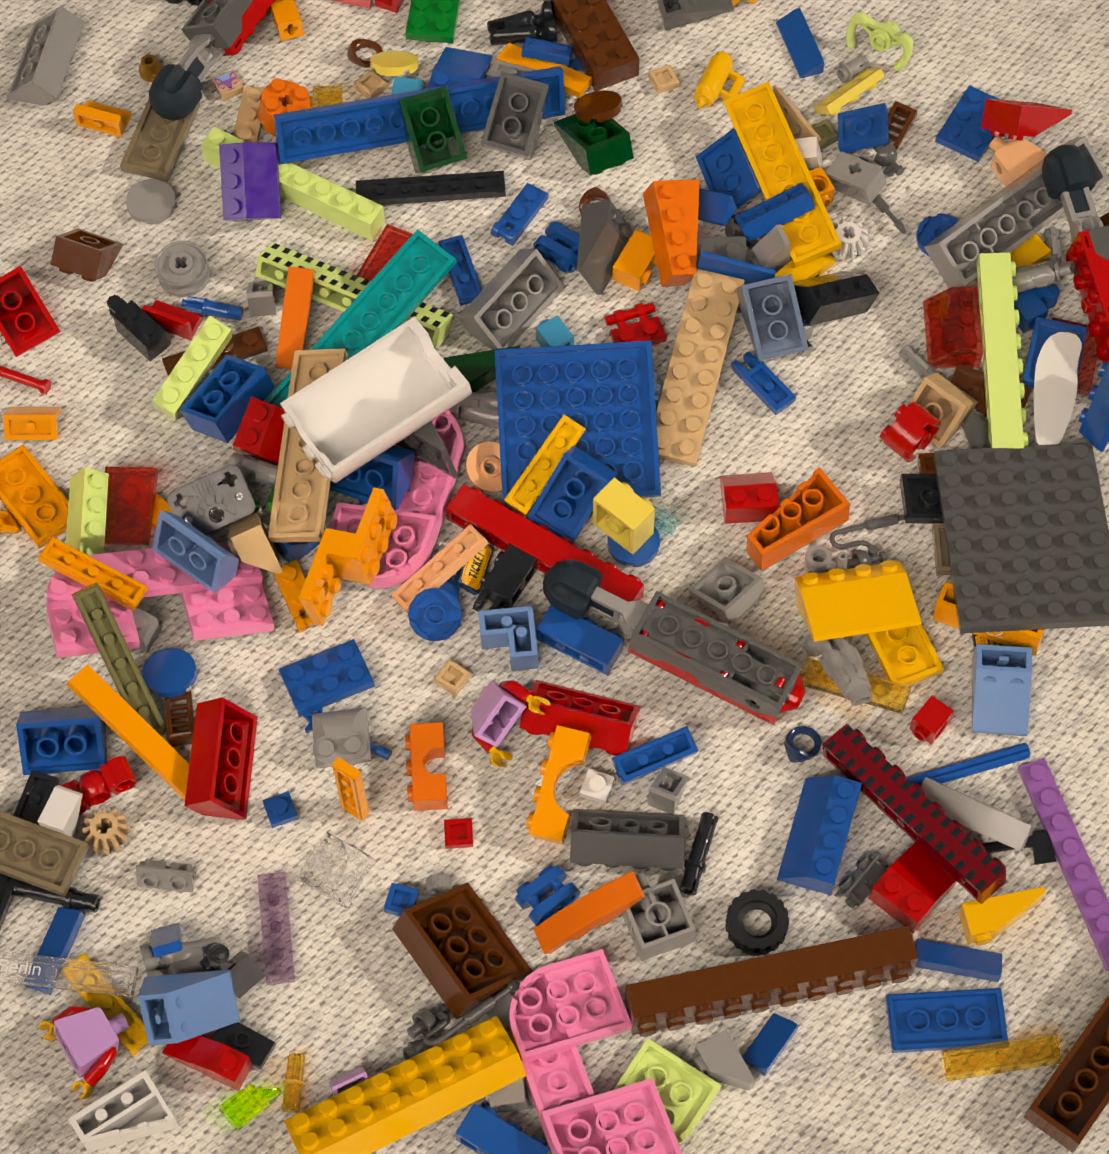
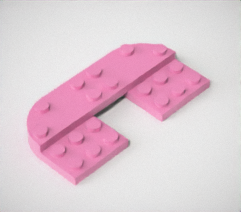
M448 409L431 422L443 441L458 474L464 455V438L457 420ZM415 455L414 476L410 482L411 491L405 493L399 509L394 510L397 515V525L394 530H391L387 551L381 556L379 572L373 577L371 585H368L369 588H388L407 581L428 562L434 550L456 478L454 479ZM337 502L329 529L356 534L366 506Z
M214 541L227 551L231 552L229 545L221 544L217 541ZM152 548L88 555L148 586V591L144 597L180 593L193 641L270 632L274 629V622L262 585L263 575L259 567L242 562L239 555H236L239 562L235 577L215 594ZM57 571L49 581L46 598V614L56 658L99 653L71 595L86 586ZM105 597L128 648H139L140 640L132 610Z
M603 949L546 965L529 974L520 983L517 992L512 998L508 1029L510 1039L518 1051L527 1075L525 1076L526 1084L552 1154H682L653 1078L595 1095L577 1046L632 1029L631 1020Z

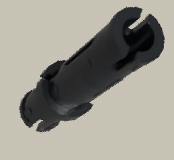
M701 813L691 853L684 863L685 872L679 890L684 892V894L692 896L697 894L702 872L705 873L707 865L705 862L719 820L718 816H714L713 813Z
M16 880L13 890L14 896L59 904L67 909H83L94 913L98 911L101 901L99 894L85 893L71 886L65 897L20 880Z

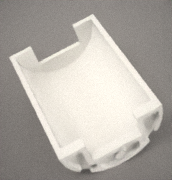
M414 316L281 402L280 405L285 412L281 417L289 429L295 428L305 444L302 447L304 453L310 461L313 459L317 461L315 467L323 478L326 477L328 481L332 480L334 483H337L470 396L472 391L469 382L456 366L450 368L434 349L428 332Z

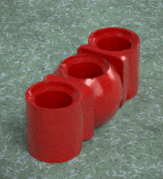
M125 756L110 759L104 765L99 766L100 770L86 772L80 777L79 782L74 779L61 785L83 794L79 815L83 814L86 810H90L91 805H98L107 801L112 792L118 795L136 785L137 781Z

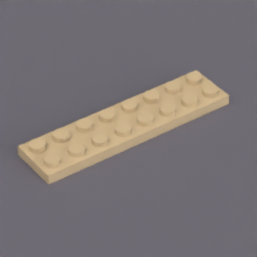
M696 268V274L692 278L656 411L659 459L693 467L697 465L739 306L736 288L744 285V279Z
M295 350L288 398L345 362L348 356L346 350ZM285 422L268 539L271 543L321 542L324 533L330 481L320 475L315 467L317 461L315 459L311 461L308 459L302 449L305 446L304 442L295 428L289 429Z

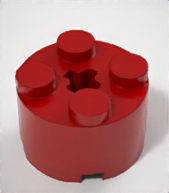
M911 402L908 406L902 404L894 414L896 420L891 426L887 425L879 436L883 439V443L908 463L916 458L913 455L916 450H924L930 444L939 430L936 425L941 424L938 418L917 402Z

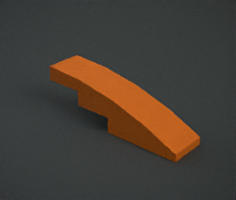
M630 871L579 898L533 929L544 954H551L568 941L580 939L596 926H605L643 899L645 895L635 873Z

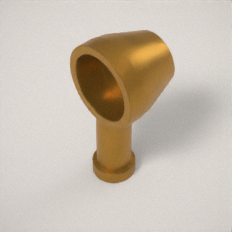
M147 54L143 56L139 65L140 77L147 82H153L163 67L154 55Z

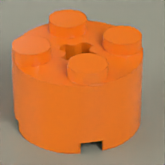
M280 78L273 79L263 90L257 117L263 124L264 130L276 136L274 114L309 109L310 98L308 90L292 81Z

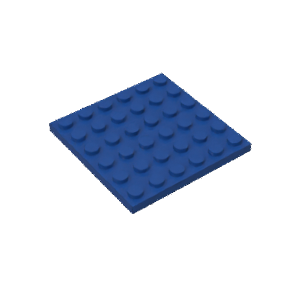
M651 341L495 350L502 498L505 506L510 505L505 503L504 499L563 415H566L586 429L575 445L577 448L618 473L615 478L621 483H627L639 497H661Z

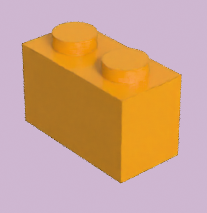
M635 229L613 266L612 280L639 292L644 284H649L653 276L652 270L657 265L651 235Z

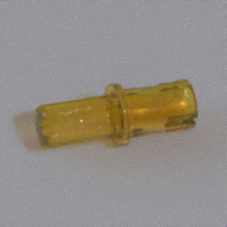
M292 1053L288 1056L286 1078L282 1080L284 1094L281 1110L286 1113L300 1112L302 1088L305 1087V1082H303L305 1055Z

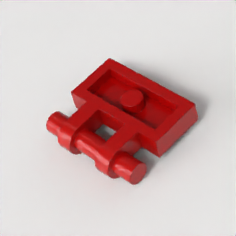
M653 302L645 305L639 303L634 305V308L625 311L619 309L613 311V314L604 317L607 326L616 324L618 327L610 330L613 343L651 341L653 346L667 341V336L659 317L656 316L648 319L647 314L655 312ZM638 317L639 322L627 325L625 322Z

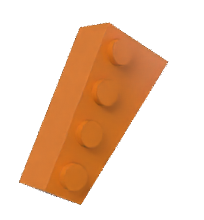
M700 179L653 181L643 192L661 287L685 286L696 274Z
M818 467L813 472L812 477L806 482L801 483L797 487V491L789 499L786 498L773 514H769L747 535L746 553L757 567L763 571L849 520L850 503L822 469Z

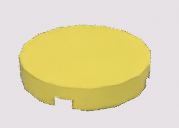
M403 51L381 52L370 58V69L372 71L376 69V73L384 76L404 75V71L408 70L409 74L418 69V57Z

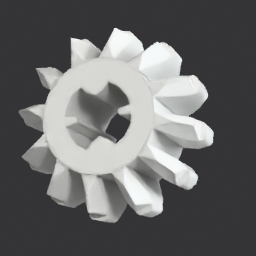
M841 218L839 224L833 222L843 247L832 252L833 256L842 255L843 261L847 256L853 261L856 255L862 256L869 244L868 229L863 228L862 221L855 224L853 218L849 222Z

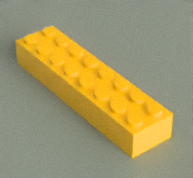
M496 1015L284 1120V1123L298 1154H371L527 1075L518 1051Z

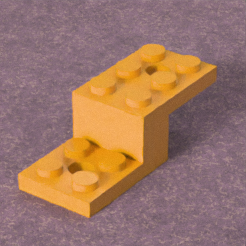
M373 488L356 534L329 528L325 529L298 597L313 624L323 626L326 617L331 614L333 599L341 588V579L371 585L373 577L378 574L382 554L387 551L391 530H394L397 525V515L384 489Z

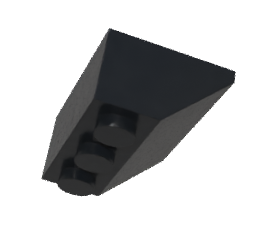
M841 271L793 282L800 314L808 326L866 313L880 294L869 276L864 273Z

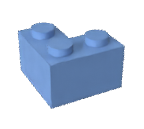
M533 606L478 611L482 649L509 647L511 671L538 669V650Z

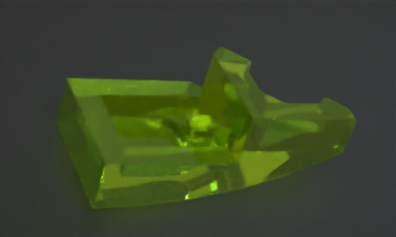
M248 1084L247 1089L240 1090L221 1104L219 1111L238 1132L281 1095V1090L277 1087H273V1090L255 1088V1085Z

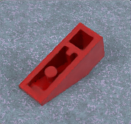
M200 1035L179 1043L167 1044L162 1052L163 1055L238 1092L253 1066L249 1056L225 1044Z

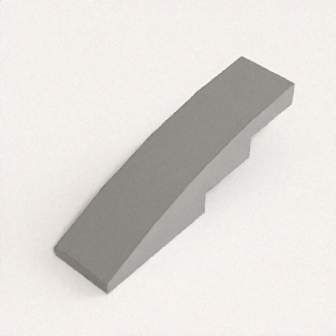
M925 777L921 785L925 796L931 802L936 801L939 803L947 817L951 820L955 819L961 825L989 838L1023 851L1033 825L985 802H981L958 790L951 789L931 778Z

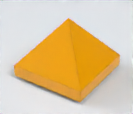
M0 510V533H19L21 530L11 513Z

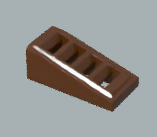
M898 101L894 102L888 113V129L899 134L896 137L889 133V139L895 141L894 147L896 150L900 147L917 117V110ZM895 115H898V116H901V117L907 119L906 122H904V121H902V120H900V119H898V118H895ZM891 122H894L902 126L903 128L899 129L891 125Z
M185 692L181 696L164 698L169 744L172 747L192 744L195 724L192 692ZM186 699L187 704L171 706L172 701ZM187 709L186 713L172 714V711ZM188 718V721L173 723V720ZM189 727V730L174 732V729Z

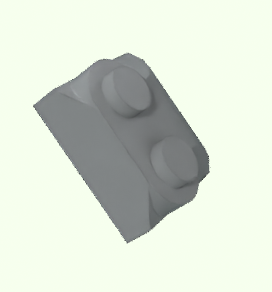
M724 557L688 591L700 602L714 610L719 620L732 622L740 618L761 598L765 584L762 577Z
M366 707L312 714L313 754L317 768L332 767L337 757H340L349 764L372 762Z

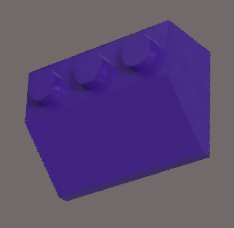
M242 142L219 144L223 220L240 222L281 219L277 143Z

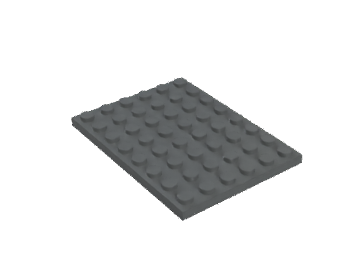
M1092 442L1024 446V448H976L934 451L933 459L960 634L1109 626V529Z

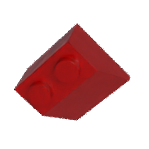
M772 472L722 475L719 477L725 524L762 522L769 514H773L779 508L777 484Z

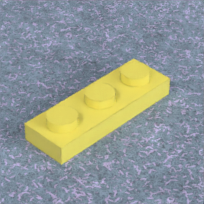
M867 68L815 104L816 112L828 116L836 115L842 110V106L860 98L859 94L875 88L878 85L877 82L885 77L882 69Z

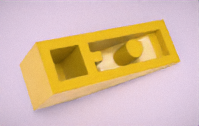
M1045 886L989 897L983 904H980L977 900L962 903L958 913L967 944L976 942V945L980 946L991 943L993 939L1042 901L1046 893Z

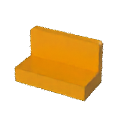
M87 101L85 106L76 103L73 109L76 125L119 137L123 136L132 117L130 111L92 101Z
M9 407L3 414L5 440H57L59 436L57 417L61 412L60 407Z

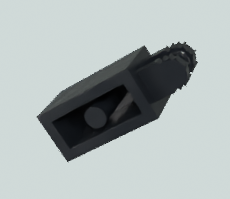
M118 295L109 296L107 306L109 307L111 317L114 319L117 331L145 358L151 362L169 347L165 330L133 300L127 303Z
M510 544L504 552L500 551L494 561L495 566L491 572L487 571L481 579L480 586L482 591L473 604L472 609L477 612L480 611L487 600L493 602L489 610L512 608L536 573L537 558Z

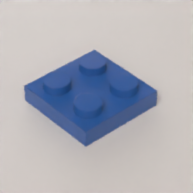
M886 103L838 113V148L840 152L849 153L889 144L888 109Z

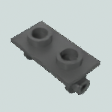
M879 852L863 855L855 864L856 870L840 881L838 884L840 889L834 896H845L847 898L845 903L851 908L860 906L871 892L864 883L867 881L873 887L888 868L885 861L877 860L882 854Z

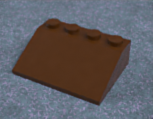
M468 882L405 909L392 928L456 1019L463 1017L489 996L492 998L496 996L512 981L519 982L532 972L530 966Z

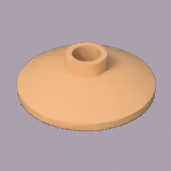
M486 441L477 444L466 458V473L470 481L477 488L486 492L502 491L500 443ZM485 466H490L493 472H486Z

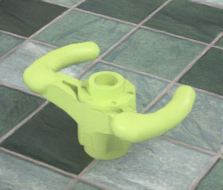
M857 12L849 21L846 31V41L849 48L855 47L856 27L861 25L869 34L871 47L876 51L883 52L892 45L903 46L902 56L893 65L895 71H900L907 65L913 51V39L910 35L901 33L899 26L893 21L885 20L880 23L869 17L866 13Z

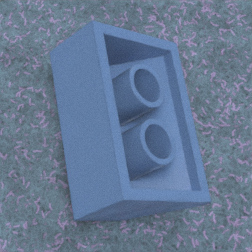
M163 510L159 513L152 548L155 552L214 594L235 577L239 562L236 556L178 515Z

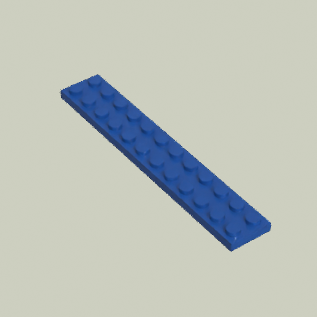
M561 66L513 74L549 85L542 119L565 115L564 75ZM500 76L446 85L460 133L485 129ZM440 87L274 114L278 160L280 164L406 143L399 99Z

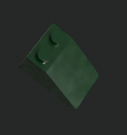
M446 86L399 99L408 150L415 173L467 159Z
M573 114L554 122L555 128L575 160L590 176L600 174L614 166H621L626 161L634 159L630 133L613 118L603 122H597L596 119H590L591 122H584Z

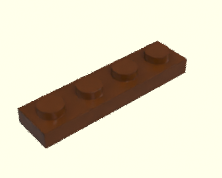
M259 326L232 335L231 340L210 370H213L226 354L243 360L267 352V345ZM185 351L162 358L168 376Z

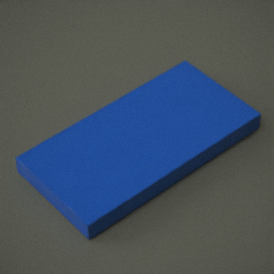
M1001 988L886 994L885 996L892 1053L1007 1047L1009 1044Z

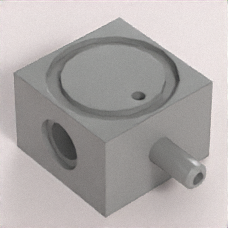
M644 873L636 874L645 897L623 912L622 916L640 960L644 961L693 943L696 929L675 879L650 887Z

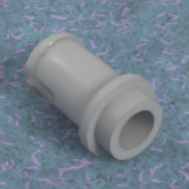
M859 55L846 64H840L836 70L838 78L843 82H848L853 79V76L866 70L868 63L863 66L861 65L867 62L865 57Z

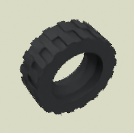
M752 889L749 892L740 893L739 897H735L732 900V905H729L727 910L725 929L728 932L730 942L732 941L734 947L742 950L743 953L753 954V956H759V954L767 955L769 952L778 949L779 945L785 940L789 926L788 910L784 907L783 901L779 900L775 894H770L762 889L761 891ZM762 910L768 914L771 919V927L767 933L755 936L745 930L743 918L749 911Z

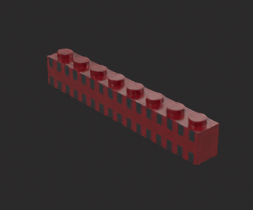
M846 723L822 744L823 756L847 779L861 782L860 791L980 904H983L1006 883L1005 865L998 858H992L987 854L983 844L976 838L971 839L957 820H951L947 817L942 806L936 801L931 802L917 783L912 784L908 781L902 769L895 764L892 766L878 747H872L868 744L860 730L856 728L853 730Z

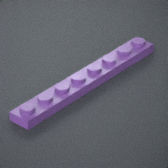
M1045 758L1020 765L1017 770L1042 827L1049 835L1054 854L1107 972L1109 971V901Z

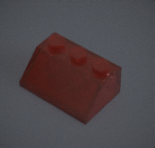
M951 287L924 300L923 313L927 362L933 368H956L957 364L970 368H979L983 355L977 287Z

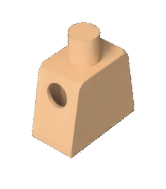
M997 136L989 144V147L995 152L991 168L1005 186H1008L1038 164L1047 155L1046 152L1023 138V141L1011 140L1007 143Z

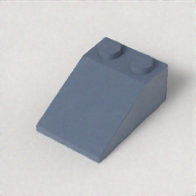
M791 274L741 285L736 288L741 312L758 361L809 350Z

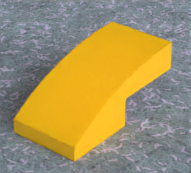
M1034 234L1010 252L1011 262L1015 261L1016 267L1037 264L1050 257L1052 251L1037 234Z

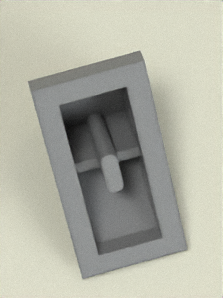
M268 281L249 282L246 294L251 317L276 315L274 284Z
M664 767L650 786L648 805L669 814H674L690 777Z

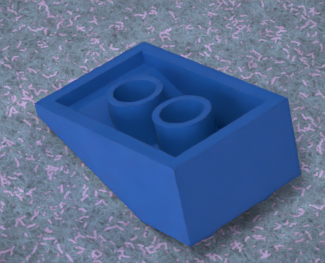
M445 47L432 71L427 89L486 79L492 55Z
M573 445L562 456L527 517L537 524L546 526L551 533L558 537H566L574 543L593 514V498L618 473Z

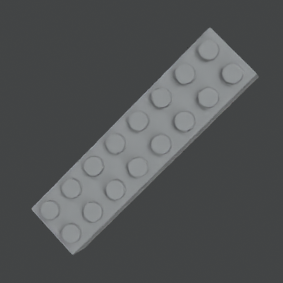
M1085 136L1069 140L1063 144L1075 145L1084 150L1089 156L1097 177V183L1090 193L1109 179ZM1043 160L924 246L949 289L964 287L977 278L976 263L979 254L1010 253L1065 212L1061 201L1048 197L1042 178Z

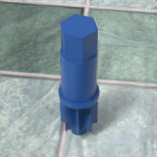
M188 296L187 300L182 299L181 303L182 307H186V311L202 314L203 316L210 315L240 321L243 315L242 306L212 301L208 298Z

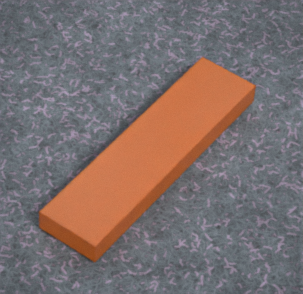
M290 266L288 268L275 368L292 370L295 350L305 349L315 276L314 269Z

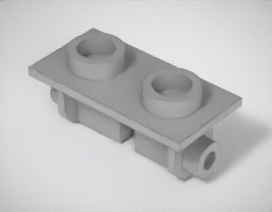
M146 859L145 861H140L139 865H136L138 887L193 893V879L196 877L197 868L192 867L191 864L172 863L170 869H166L167 862Z

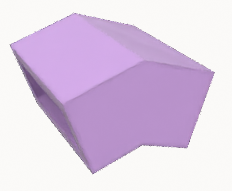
M360 1066L329 1081L333 1094L336 1095L338 1094V1088L363 1077L364 1081L369 1078L363 1066Z

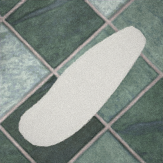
M1058 332L1050 336L1044 343L1037 359L1034 379L1035 436L1039 445L1059 444L1073 413L1078 385L1077 367L1082 343L1077 335L1069 332Z

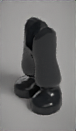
M550 0L542 3L541 11L537 15L529 10L487 22V29L490 33L489 40L493 46L508 43L524 44L527 37L557 42V32Z

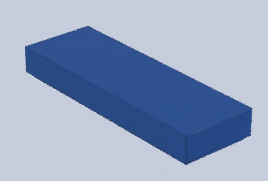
M463 235L438 241L439 246L457 260L456 265L449 271V276L460 306L471 303L482 291Z

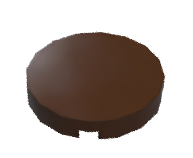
M606 90L585 94L574 103L575 116L584 122H591L590 119H596L597 122L612 119L621 112V107H623L622 97L616 92Z

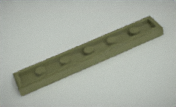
M96 582L71 594L119 695L158 734L166 731V725L98 583Z

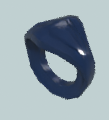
M798 726L787 733L784 746L788 759L792 763L810 760L818 755L822 742L820 735L813 728ZM799 734L810 736L814 741V748L808 752L802 751L794 746V737Z

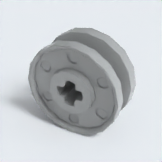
M191 241L173 242L162 248L156 256L155 269L161 287L167 293L177 297H188L199 293L208 284L211 272L206 253L199 245Z

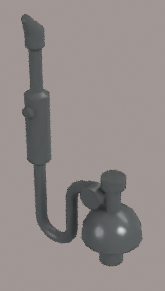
M894 145L873 147L877 152L874 161L879 166L886 167L883 171L884 176L891 177L894 174L899 176L904 172L905 169L896 163L897 150ZM859 157L860 159L867 161V159H865L864 157ZM878 194L872 202L882 213L887 214L900 232L906 234L904 224L891 213L889 205Z
M892 514L866 520L864 524L833 531L830 534L829 540L831 545L837 549H847L860 545L868 548V553L863 550H853L852 559H848L847 569L855 568L860 564L871 565L873 562H883L887 560L886 553L883 551L878 554L879 549L876 545H872L865 540L838 544L835 541V536L862 529L869 531L896 525L899 521L905 520L904 515L897 516Z
M512 981L493 998L489 996L466 1013L462 1021L437 1039L430 1040L431 1037L450 1023V1016H448L450 1010L445 1003L441 1004L434 1013L425 1010L414 1013L412 1015L414 1025L407 1029V1033L413 1039L422 1034L425 1036L423 1039L424 1043L428 1046L440 1044L463 1026L471 1025L487 1012H493L492 1009L496 1006V1002L509 992L518 989L520 982Z

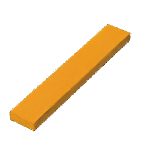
M87 664L66 685L185 801L189 763Z

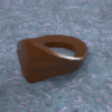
M356 39L349 45L347 57L354 64L369 68L370 61L358 58L356 51L368 47L374 49L378 54L383 52V50L374 41Z
M597 187L587 190L580 199V214H582V205L589 204L590 201L610 200L607 193Z

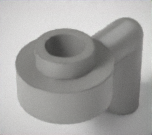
M814 545L809 547L805 553V565L810 571L816 573L835 568L844 570L847 569L849 556L846 552L838 553L836 563L832 561V553L827 547Z

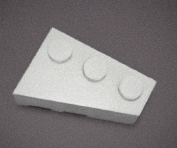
M146 1070L68 1118L88 1152L179 1128L175 1117Z

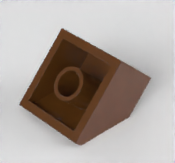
M78 228L56 236L50 265L59 267V271L63 273H76L82 275L81 278L86 281L95 282L107 275L123 243Z

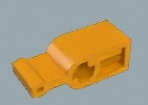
M276 0L270 5L274 24L281 41L304 36L301 17L294 0Z

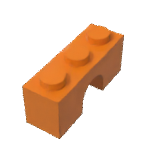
M443 722L410 724V734H405L406 751H411V759L406 760L407 776H412V785L407 786L408 802H413L414 811L448 809L446 774H433L425 769V765L430 760L445 758Z

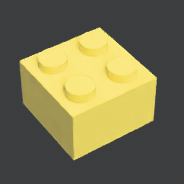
M614 477L593 498V524L632 555L654 534L655 508L648 499L641 498L635 494L627 483H621Z

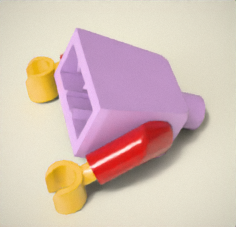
M493 680L490 681L482 689L480 697L471 709L472 736L487 754L491 753V763L497 767H506L502 758L504 760L513 759L509 751L498 750L496 747L499 746L526 708L525 704L529 703L530 711L540 715H544L539 710L541 702L550 706L549 700L539 696L533 697V692L514 680L502 681L500 684Z
M69 1006L52 1019V1023L42 1021L39 1024V1029L44 1031L49 1028V1032L42 1038L48 1041H53L57 1038L79 1079L84 1077L83 1082H75L71 1088L73 1092H76L83 1086L84 1093L79 1099L84 1100L91 1097L93 1093L92 1086H95L102 1079L117 1057L119 1047L117 1034L129 1029V1026L122 1013L107 1020L102 1009L99 1007L92 1009L90 1007Z

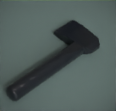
M1044 830L1034 831L1032 836L1028 837L1024 848L1032 847L1034 865L1057 862L1048 833ZM998 841L982 843L987 854L1015 850Z

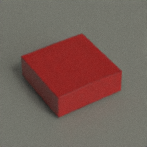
M472 818L444 820L446 849L474 847Z

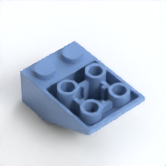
M976 644L972 657V733L1028 735L1032 648Z
M230 970L144 977L138 998L149 1045L179 1043L240 1022Z

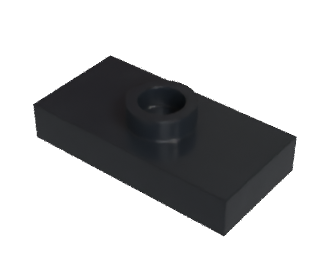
M239 1022L217 1029L211 1040L225 1044L249 1056L252 1065L260 1070L276 1046L273 1040Z

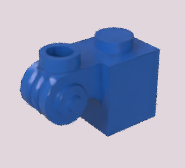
M1056 284L1018 293L1017 301H1014V310H1019L1018 327L1023 334L1034 328L1036 317L1046 319L1048 309L1056 305L1060 294V289Z

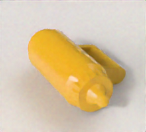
M717 52L710 58L693 96L699 109L710 107L718 97L726 100L739 94L745 78L732 70L733 59L729 54ZM727 78L734 81L729 92L722 89Z

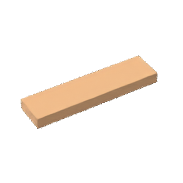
M470 524L394 591L391 596L408 613L410 603L417 594L425 589L439 588L489 544L488 541Z

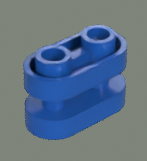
M552 221L545 229L546 236L540 235L534 242L533 247L539 251L545 260L554 263L560 271L572 273L577 268L580 234L559 222Z
M552 865L547 866L539 873L537 879L531 883L529 881L523 883L516 890L515 901L522 909L529 908L530 906L533 908L529 918L535 926H538L558 911L573 903L581 893L573 882L566 885L562 883L566 879L567 874L559 865L554 867ZM552 890L555 891V893L546 898L544 901L540 900Z

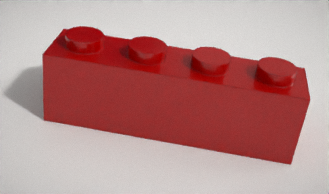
M535 680L530 689L533 692L532 696H539L549 700L550 706L541 702L539 710L544 715H540L530 711L529 703H526V708L521 715L520 729H524L532 735L544 734L549 736L550 732L556 731L558 725L590 733L591 740L588 749L599 748L615 756L628 751L641 706Z
M223 697L197 703L184 806L204 816L245 820L247 818L258 717Z

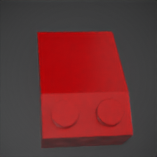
M986 99L981 128L991 130L990 135L1005 137L1006 133L1009 134L1008 139L1023 141L1024 136L1035 137L1070 116L1072 109L1036 102Z
M21 266L0 277V333L16 357L61 332Z
M251 397L233 442V450L258 460L278 465L284 420L281 415L285 413L284 410L273 404Z
M914 843L874 884L869 899L904 927L909 926L910 931L914 934L957 881L920 846Z

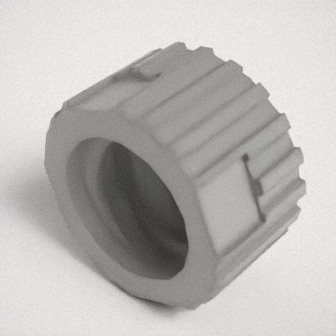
M439 873L427 877V894L437 896L451 890L452 885L449 875Z

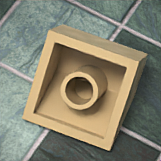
M937 372L923 379L909 404L917 402L941 421V424L936 425L939 430L931 441L940 449L962 427L964 419L971 414L978 403L977 400Z
M258 512L228 525L230 533L226 535L227 543L234 556L239 555L242 562L277 574L283 572L280 557L274 544L268 539V532Z

